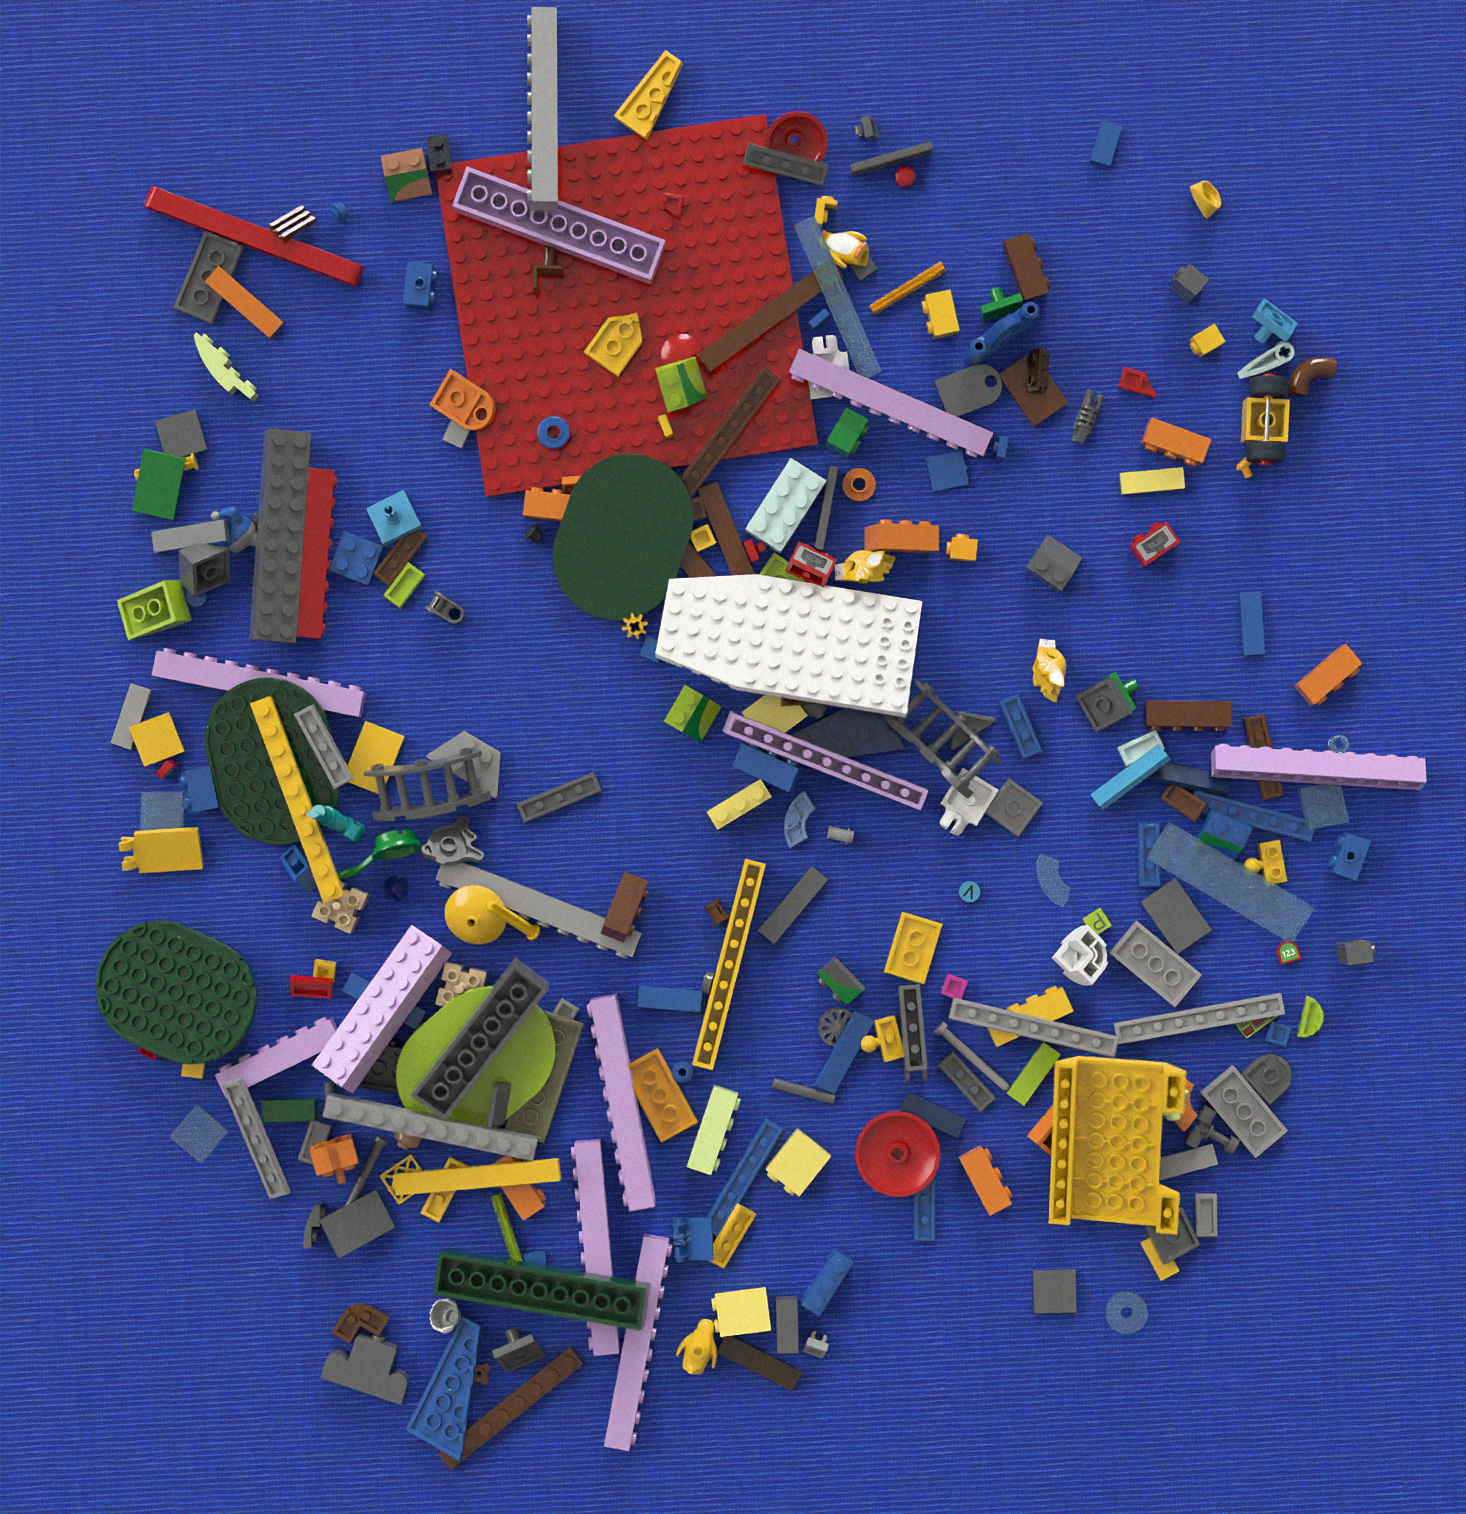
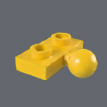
M1280 840L1258 843L1260 861L1256 858L1247 859L1244 862V870L1248 874L1254 875L1262 869L1264 885L1287 882Z
M895 1015L874 1020L877 1038L865 1036L861 1040V1048L865 1052H873L877 1046H880L884 1062L904 1057Z

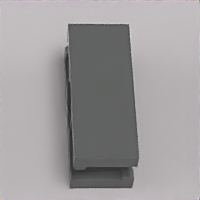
M797 1296L776 1297L777 1354L799 1353Z

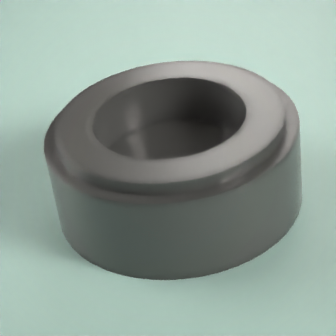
M706 972L701 988L702 992L710 994L715 973Z

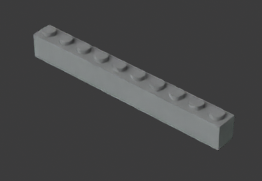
M532 7L531 15H527V28H531V34H527V47H531V53H527V66H531V73H527V86H531V92H527V105H532V111H527V124H532V131H527V144H532V150H527V163H532V170H527V183H532V189L527 191V202H532V210L557 211V7Z
M465 862L454 866L441 865L436 876V880L440 881L439 885L451 889L452 886L461 888L469 885L488 888L500 897L508 910L517 911L519 917L526 920L532 917L538 920L537 924L547 928L550 925L557 927V932L567 936L569 933L577 935V940L587 944L590 940L597 943V948L608 951L609 948L616 951L615 955L625 959L628 956L633 957L642 932L633 930L631 937L627 936L624 943L602 935L600 933L606 918Z
M332 1092L328 1093L323 1117L530 1161H533L537 1145V1136L496 1127L489 1128L487 1125L449 1117L444 1121L435 1114Z

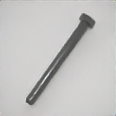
M380 1135L375 1136L374 1141L376 1143L345 1206L358 1199L383 1146H387L389 1143L387 1138Z

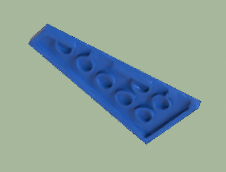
M465 1315L461 1317L406 1428V1431L458 1461H461L463 1456L482 1325Z

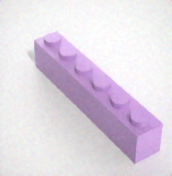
M323 1017L314 1022L315 1027L308 1029L305 1026L295 1031L296 1036L290 1039L286 1035L276 1040L278 1045L270 1048L269 1045L258 1049V1054L253 1057L248 1054L239 1058V1064L233 1067L229 1063L219 1068L220 1073L216 1074L215 1077L225 1097L226 1094L222 1087V1084L243 1077L248 1088L321 1052L338 1029L333 1018L327 1020L326 1017Z

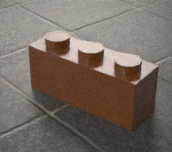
M1025 233L1004 240L1003 248L1017 289L1023 298V304L1047 296L1050 283L1048 278L1043 276L1041 269H1044L1041 258L1036 256L1035 249H1037L1034 238H1030L1029 233Z
M624 872L600 934L623 943L627 936L631 937L635 928L632 921L634 918H639L642 907L639 906L640 901H645L649 889L646 888L648 880Z

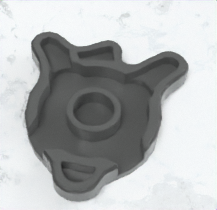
M465 815L460 816L452 825L442 826L434 830L427 843L421 849L423 857L432 859L444 866H454L464 861L481 863L484 859V853L471 846V844L476 842L477 836L468 829L469 818Z

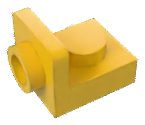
M822 196L817 198L813 228L822 229V223H827L828 210H824V208L837 209L838 201L834 200L833 197Z

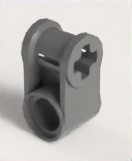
M435 590V596L425 609L454 625L463 624L467 618L465 610ZM454 610H460L461 616L457 620L451 619V613Z

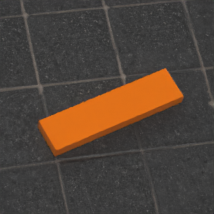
M218 266L205 280L208 286L269 339L283 324V321L221 267Z

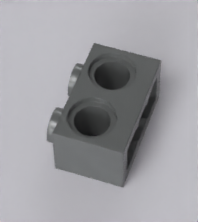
M1358 939L1336 942L1340 964L1349 966L1374 962L1373 957L1376 956V951L1371 941Z

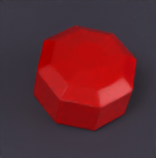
M909 166L900 167L895 173L896 183L902 188L910 187L915 181V171Z

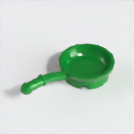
M403 829L404 834L398 833V830L383 833L377 836L376 840L374 839L375 849L373 854L360 865L339 871L337 875L339 880L358 876L360 872L364 871L376 860L405 858L420 852L423 845L417 840L414 830Z

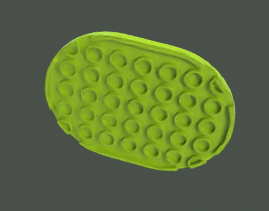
M493 986L470 989L457 995L421 1025L407 1040L399 1056L396 1070L397 1089L405 1108L435 1114L411 1097L412 1090ZM537 1004L449 1115V1118L487 1125L493 1088L496 1081L511 1083L505 1120L541 1090L553 1068L556 1044L552 1026L545 1013Z

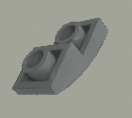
M318 1202L308 1218L304 1232L303 1248H312L315 1242L318 1241V1229H315V1226H321L319 1220L327 1215L326 1208H323V1202Z

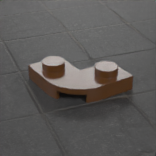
M356 1303L344 1311L331 1333L347 1343L351 1342L360 1326L379 1336L390 1316L370 1304Z

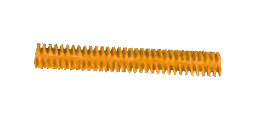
M940 261L935 266L933 265V267L928 268L922 274L915 276V278L904 283V285L902 284L898 289L891 291V293L886 294V296L869 305L873 314L877 315L879 310L881 312V309L888 308L890 303L892 305V302L895 303L894 301H899V298H904L903 295L906 297L905 294L908 295L910 291L917 290L916 287L919 289L921 284L924 286L925 282L928 283V280L930 282L932 277L935 279L937 275L939 276V273L941 275V272H946L942 262Z

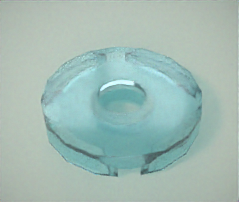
M1121 1291L1114 1294L1108 1300L1105 1315L1109 1325L1115 1331L1122 1334H1131L1141 1330L1145 1325L1148 1310L1144 1300L1139 1295L1130 1291ZM1125 1307L1132 1309V1315L1129 1318L1121 1316V1310Z

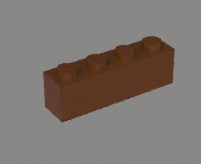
M1147 700L1144 701V727H1150V731H1162V727H1171V731H1183V727H1192V731H1204V727H1213V731H1226V727H1232V701Z

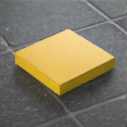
M169 712L129 727L144 767L184 752Z

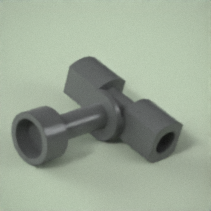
M1204 1105L1197 1117L1199 1119L1194 1130L1190 1129L1183 1142L1196 1149L1202 1138L1206 1140L1210 1137L1223 1144V1150L1232 1154L1240 1140L1232 1135L1227 1138L1213 1130L1214 1125L1211 1122L1217 1112Z

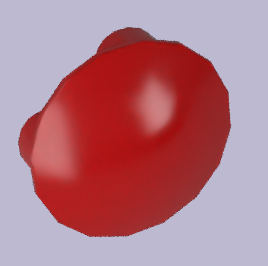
M687 334L674 335L662 347L661 359L663 365L696 357L698 367H700L701 360L697 354L702 351L700 343L692 336Z

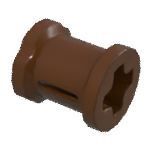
M720 898L703 907L711 916L713 926L730 917L722 908Z

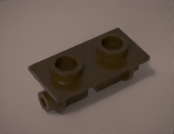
M1036 348L1029 350L1027 358L1029 368L1026 379L1028 392L1038 390L1040 393H1045L1049 387V373H1042V369H1049L1050 354H1048L1046 349Z

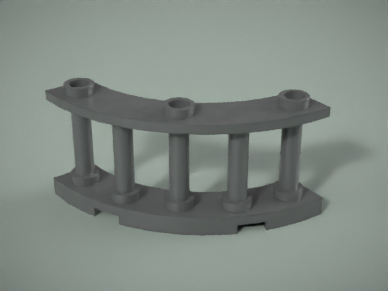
M916 680L914 683L921 691L908 703L906 717L883 714L882 717L908 742L911 741L917 746L919 752L932 764H935L941 770L940 773L952 786L968 799L973 794V791L968 787L970 781L991 759L999 765L1003 763L998 757L1000 752L994 746H988L967 725L969 721L961 713L957 716L933 694L935 690L927 682L923 685L920 681ZM926 697H929L937 706L916 728L910 729L904 724L906 722L905 719ZM944 711L955 722L933 745L930 744L928 746L921 739L922 733ZM962 728L971 739L950 761L947 760L945 762L938 756L939 750ZM978 744L985 751V754L964 776L961 775L959 777L954 772L957 769L956 766Z
M471 747L461 749L460 753L431 761L421 759L415 761V764L399 766L372 765L370 770L363 773L364 776L375 777L381 806L379 810L372 812L373 819L375 821H395L396 816H406V820L424 818L456 811V806L463 804L471 807L490 800V791L478 788L472 758L482 755V751L472 750ZM464 761L470 789L468 793L459 796L456 793L451 765ZM443 767L448 797L445 800L435 801L432 797L427 771ZM419 772L425 801L423 804L412 805L409 802L404 774ZM384 776H395L401 801L400 806H392L390 804Z

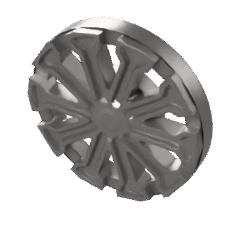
M841 1007L831 1008L823 1013L818 1022V1033L821 1039L829 1046L835 1047L848 1023L846 1020L852 1016V1013ZM833 1012H836V1018H833ZM825 1018H829L830 1022H826ZM823 1026L828 1027L827 1029L822 1030Z

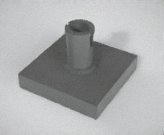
M518 1328L506 1331L505 1334L509 1344L492 1351L495 1360L506 1373L546 1357L543 1348L533 1335L530 1334L520 1338Z

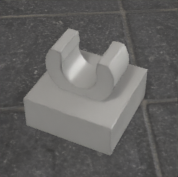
M813 1331L804 1344L803 1352L823 1359L829 1345L825 1343L827 1335L824 1334L822 1340L818 1341L815 1339L816 1331Z

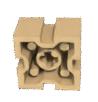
M340 881L345 896L323 903V900L318 901L311 917L325 923L333 920L336 922L334 927L350 934L354 932L360 917L356 916L357 910H364L370 894L358 888H351V891L345 889L347 884Z
M446 962L441 980L446 981V985L439 988L436 1005L444 1006L454 997L465 991L485 987L489 971L470 968V971L466 972L463 971L464 965Z

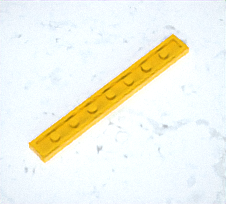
M559 1158L394 1173L393 1180L395 1195L397 1196L560 1181L561 1172Z

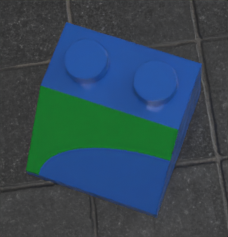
M1210 807L1193 846L1232 862L1244 848L1252 827L1244 821Z

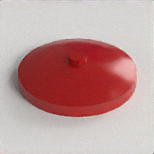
M890 1111L872 1119L860 1133L855 1149L857 1167L866 1183L876 1191L893 1197L909 1196L921 1191L934 1178L940 1163V1145L934 1130L919 1116L905 1111Z

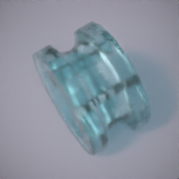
M1335 735L1330 738L1328 747L1330 751L1335 753H1344L1349 748V741L1343 735ZM1337 738L1341 739L1340 742L1344 744L1343 747L1339 748L1340 750H1337V746L1334 745V741H1338Z

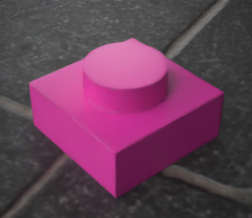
M947 973L940 993L951 998L962 999L968 981Z

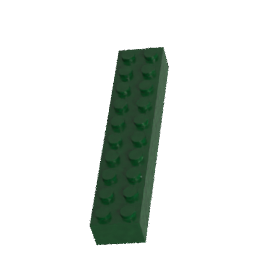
M445 1248L438 1254L433 1295L641 1331L646 1322L651 1283Z

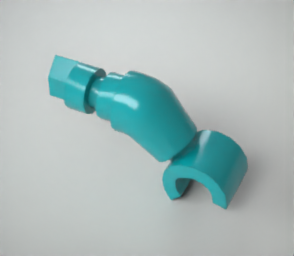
M316 805L310 812H306L310 818L317 820L321 825L340 832L339 834L354 842L359 841L365 831L364 825L350 817L347 820V817L329 806Z

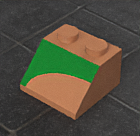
M422 148L381 156L384 176L392 203L433 195L425 153Z

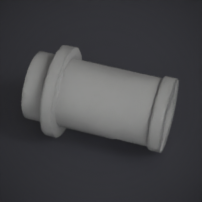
M829 826L827 839L842 841L846 845L847 843L852 844L854 831H851V828L846 830Z

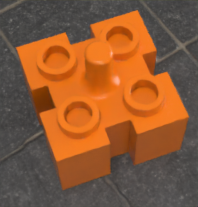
M351 1133L310 1145V1153L317 1176L322 1174V1177L336 1174L338 1184L346 1182L344 1171L355 1168V1164L359 1163Z

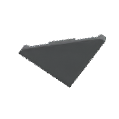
M961 711L956 713L957 716L961 713L969 721L967 725L976 734L996 720L993 717ZM960 728L952 736L950 749L954 750L971 737Z

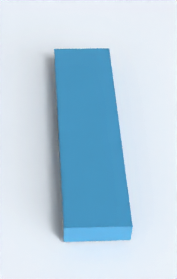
M1158 744L1090 795L1103 811L1171 759Z

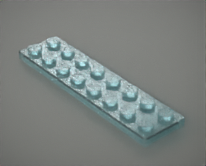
M1170 822L1147 856V859L1290 943L1294 941L1314 911L1313 906Z

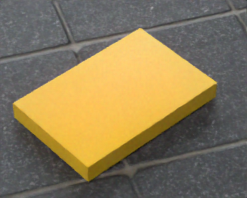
M365 721L347 766L354 778L349 783L379 794L376 778L364 776L363 772L370 770L371 766L375 764L394 766L405 736ZM384 776L385 784H387L389 776Z
M902 912L884 972L925 984L943 924Z

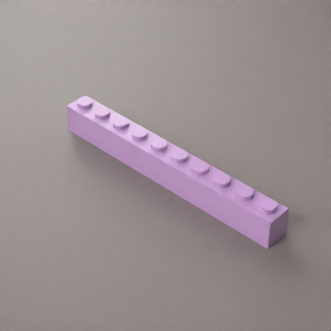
M798 349L789 373L793 374L792 379L802 383L804 379L812 382L811 387L823 391L824 388L831 390L830 395L842 400L843 396L851 399L850 404L859 408L862 407V404L870 407L869 412L881 416L884 413L889 416V421L899 425L901 421L909 424L908 429L917 433L921 429L928 432L927 437L936 441L942 438L947 441V446L958 449L959 446L965 448V453L977 458L978 454L984 455L993 435L991 431L801 349Z
M163 648V652L156 651L152 676L226 691L240 683L255 678H280L304 688L319 702L323 710L362 717L366 692L361 691L362 687L349 685V689L342 688L341 683L329 681L328 685L320 683L321 679L308 677V680L299 679L300 675L288 672L287 676L279 675L278 670L268 668L266 672L258 671V666L246 664V668L237 667L238 662L225 660V664L217 663V658L205 656L204 660L197 659V654L184 652V656L177 655L176 650Z
M730 711L723 728V732L918 810H921L928 794V790L921 786Z
M1228 744L1215 746L1211 753L1212 777L1410 790H1421L1427 782L1425 759L1418 758L1417 756L1397 757L1392 754L1376 756L1374 753L1358 755L1354 752L1342 754L1335 753L1334 751L1314 752L1311 749L1295 751L1291 748L1279 750L1272 749L1271 747L1251 748L1248 745L1231 747Z
M601 1139L575 1141V1147H571L572 1160L576 1159L577 1167L573 1168L574 1181L578 1180V1189H575L576 1202H580V1210H577V1221L582 1223V1231H579V1242L584 1244V1252H581V1264L586 1265L587 1273L613 1277ZM587 1322V1329L592 1331V1337H588L589 1350H593L594 1356L619 1354L618 1327Z
M644 1233L635 1281L651 1283L646 1322L641 1331L626 1328L604 1447L629 1451L630 1445H635L637 1433L633 1432L634 1424H639L641 1412L637 1411L638 1403H643L645 1391L641 1390L642 1382H647L649 1371L645 1369L646 1361H651L653 1349L649 1348L650 1340H655L657 1328H653L654 1319L658 1320L661 1307H657L658 1298L662 1299L665 1287L660 1285L662 1278H666L668 1265L664 1264L666 1257H670L672 1244H668L669 1238Z

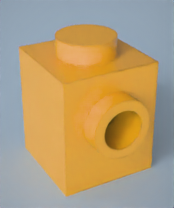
M956 534V537H952L951 542H947L946 554L949 555V560L975 562L978 539H969V535Z

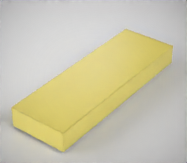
M1183 467L1119 474L1121 495L1185 489Z

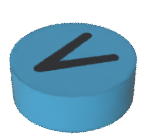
M966 881L959 887V896L965 902H974L980 896V888L975 882Z

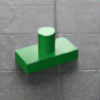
M1000 287L991 289L989 294L993 302L980 306V316L982 321L985 322L1017 311L1023 306L1021 293L1005 298Z
M1116 672L1102 679L1103 681L1112 676L1131 711L1137 709L1129 696L1139 690V686L1134 679L1123 684Z

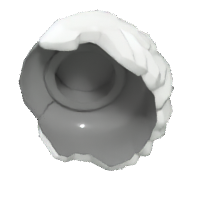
M453 1299L437 1300L432 1305L430 1324L436 1331L446 1334L458 1325L461 1319V1312Z

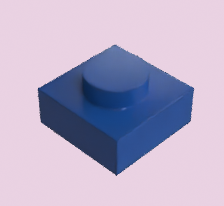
M1000 435L998 441L994 440L992 453H996L995 459L1004 460L1009 437Z

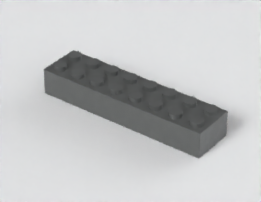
M515 957L413 1088L411 1097L446 1121L547 992L550 983Z

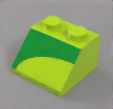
M696 357L655 368L668 412L688 407L707 398Z
M684 685L664 722L701 743L721 706Z

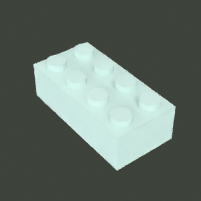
M790 458L745 528V532L781 554L823 489L826 480Z

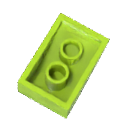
M164 580L117 600L128 640L167 630L191 621L180 580Z

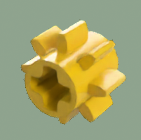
M631 613L630 619L623 618L626 626H623L622 630L629 631L627 633L628 638L631 635H635L639 639L638 634L641 632L646 634L643 626H646L648 623L647 621L641 622L642 614L634 617V614ZM636 621H638V626L640 628H634L633 630H631L630 623H636Z

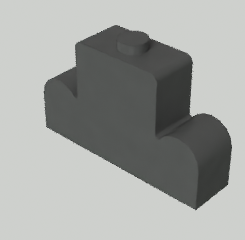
M359 1333L356 1337L350 1357L342 1349L332 1351L325 1361L320 1378L400 1405L409 1384V1376L404 1370L397 1369L391 1371L398 1351V1345L385 1341V1337L373 1334V1336L364 1333Z

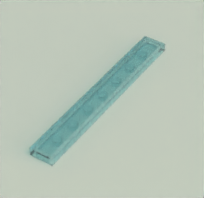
M815 216L796 223L794 227L858 374L869 378L882 372Z

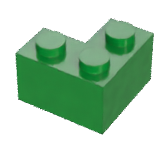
M846 407L827 440L826 448L847 459L850 454L854 456L860 444V441H858L859 437H864L869 429V426L866 425L868 419Z

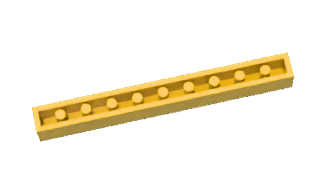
M749 859L744 861L692 1062L694 1066L713 1070L765 863Z

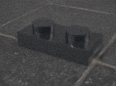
M448 134L427 137L431 175L452 173Z

